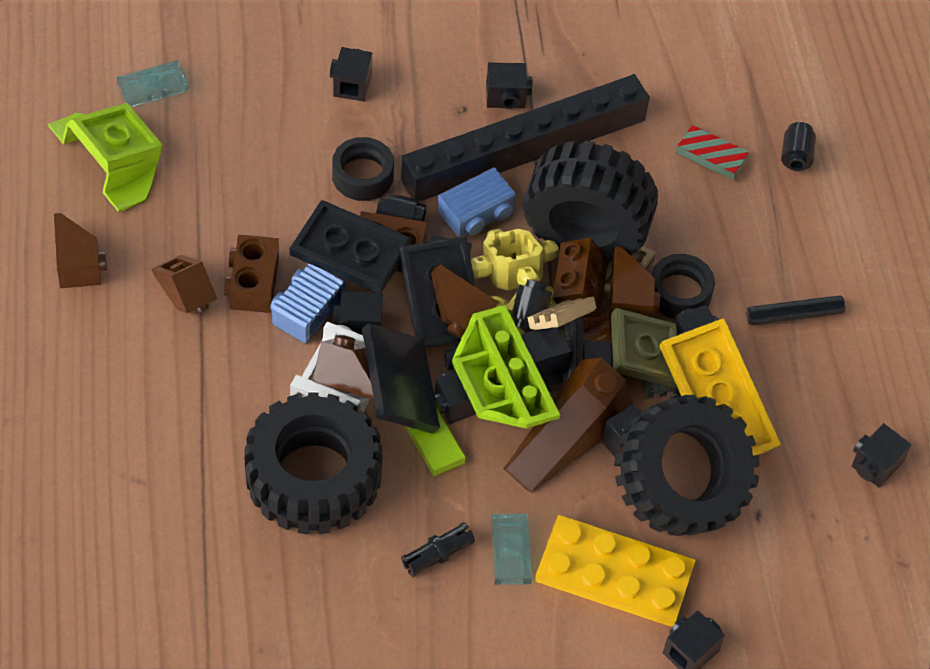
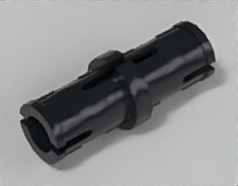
M462 522L459 526L439 537L437 535L431 536L426 544L401 556L404 568L410 567L408 574L414 577L417 573L437 562L443 564L448 561L451 554L469 544H473L475 538L471 529L467 532L465 531L469 526Z

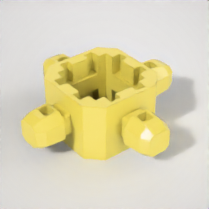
M500 229L490 230L483 242V255L471 259L474 278L489 277L497 288L504 290L516 289L519 284L526 285L527 279L540 282L543 277V263L557 258L559 248L551 240L538 242L526 230L515 229L503 232Z

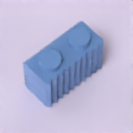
M492 168L438 195L437 211L458 237L473 236L481 232L491 222L507 219L514 211L516 194L511 189V186H508L507 181H504V178L500 176L496 168Z
M308 264L304 270H297L291 279L289 288L284 293L279 292L271 303L272 324L280 330H284L285 333H289L297 340H301L302 343H306L331 314L334 304L341 302L342 291H345V281L311 264Z

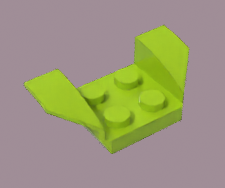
M128 103L89 114L74 113L58 121L48 123L49 128L63 145L80 140L104 169L107 176L102 193L118 212L132 208L147 200L163 145Z

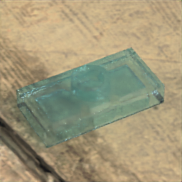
M178 60L117 77V85L123 99L130 107L189 91L188 82Z
M492 514L494 585L531 584L528 514Z

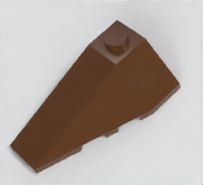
M603 358L581 360L553 399L560 413V418L534 426L503 468L527 491L534 490L603 439L606 421L633 404L627 381Z

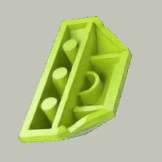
M506 305L474 313L452 358V364L478 418L522 428H530L559 419L560 413Z

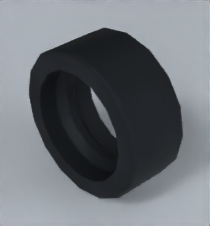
M356 137L346 140L337 147L332 157V181L336 189L345 197L357 201H370L385 194L393 183L394 156L389 147L381 141L370 137ZM356 159H369L382 166V172L370 179H357L348 175L344 171V166Z
M672 254L662 258L655 265L652 276L655 278L654 292H660L659 312L675 319L676 315L687 308L696 309L705 305L709 307L715 287V280L708 264L698 257L689 254ZM672 275H684L692 278L699 284L701 293L692 298L675 297L664 289L662 282L664 278Z

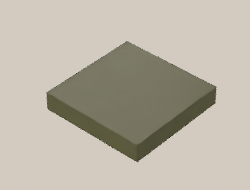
M616 308L611 313L613 368L621 375L675 388L677 385L659 344L664 340L677 336V324Z

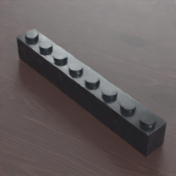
M632 74L402 155L401 181L411 198L420 201L442 194L492 168H496L497 172L501 173L535 161L557 145L562 144L564 146L567 142L577 141L578 144H582L585 141H590L646 120L650 96L637 76Z

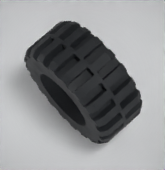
M571 141L567 142L564 146L560 144L551 148L539 158L525 194L523 210L529 227H532L533 233L538 239L543 238L544 241H554L560 250V245L563 242L591 237L605 257L612 261L615 246L624 248L632 255L646 242L658 204V190L651 174L645 172L644 165L638 160L633 161L630 154L623 150L618 152L613 149V146L607 144L603 146L596 145L594 141H585L583 144Z
M308 392L307 397L300 398L299 394L288 396L287 402L283 404L281 401H277L270 405L269 414L266 412L261 413L255 420V427L250 428L246 437L247 446H245L244 450L247 489L250 490V498L254 505L261 507L262 515L270 521H273L275 518L278 519L279 527L290 530L291 526L298 528V533L309 534V530H319V534L330 533L331 527L337 526L341 530L349 526L350 518L352 517L355 520H359L366 513V505H373L382 479V445L380 444L378 429L372 426V419L366 412L358 413V406L349 400L342 403L339 401V396L328 394L327 397H320L319 392ZM314 445L336 451L347 462V465L338 474L320 481H307L296 478L285 471L280 465L282 460L292 451Z
M696 395L674 397L641 411V416L633 418L627 425L629 432L622 434L617 444L623 448V451L615 455L614 466H620L621 475L615 476L617 487L624 486L626 494L622 496V499L626 506L634 505L636 510L633 515L641 522L649 520V527L658 532L667 531L669 535L674 536L694 535L717 530L724 527L726 522L734 521L741 515L740 508L748 506L751 502L753 495L749 493V489L757 487L759 476L754 474V467L760 466L759 455L753 456L751 447L756 445L753 435L747 436L743 429L747 427V424L741 417L734 419L731 416L733 409L726 404L715 406L716 400L707 396L697 398ZM682 432L692 436L700 442L708 454L711 464L710 481L705 492L697 499H687L679 495L672 489L665 478L662 468V454L668 439L675 433Z

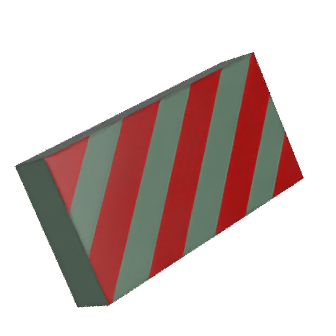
M691 125L676 150L677 154L731 180L735 179L749 155L748 151L694 125Z

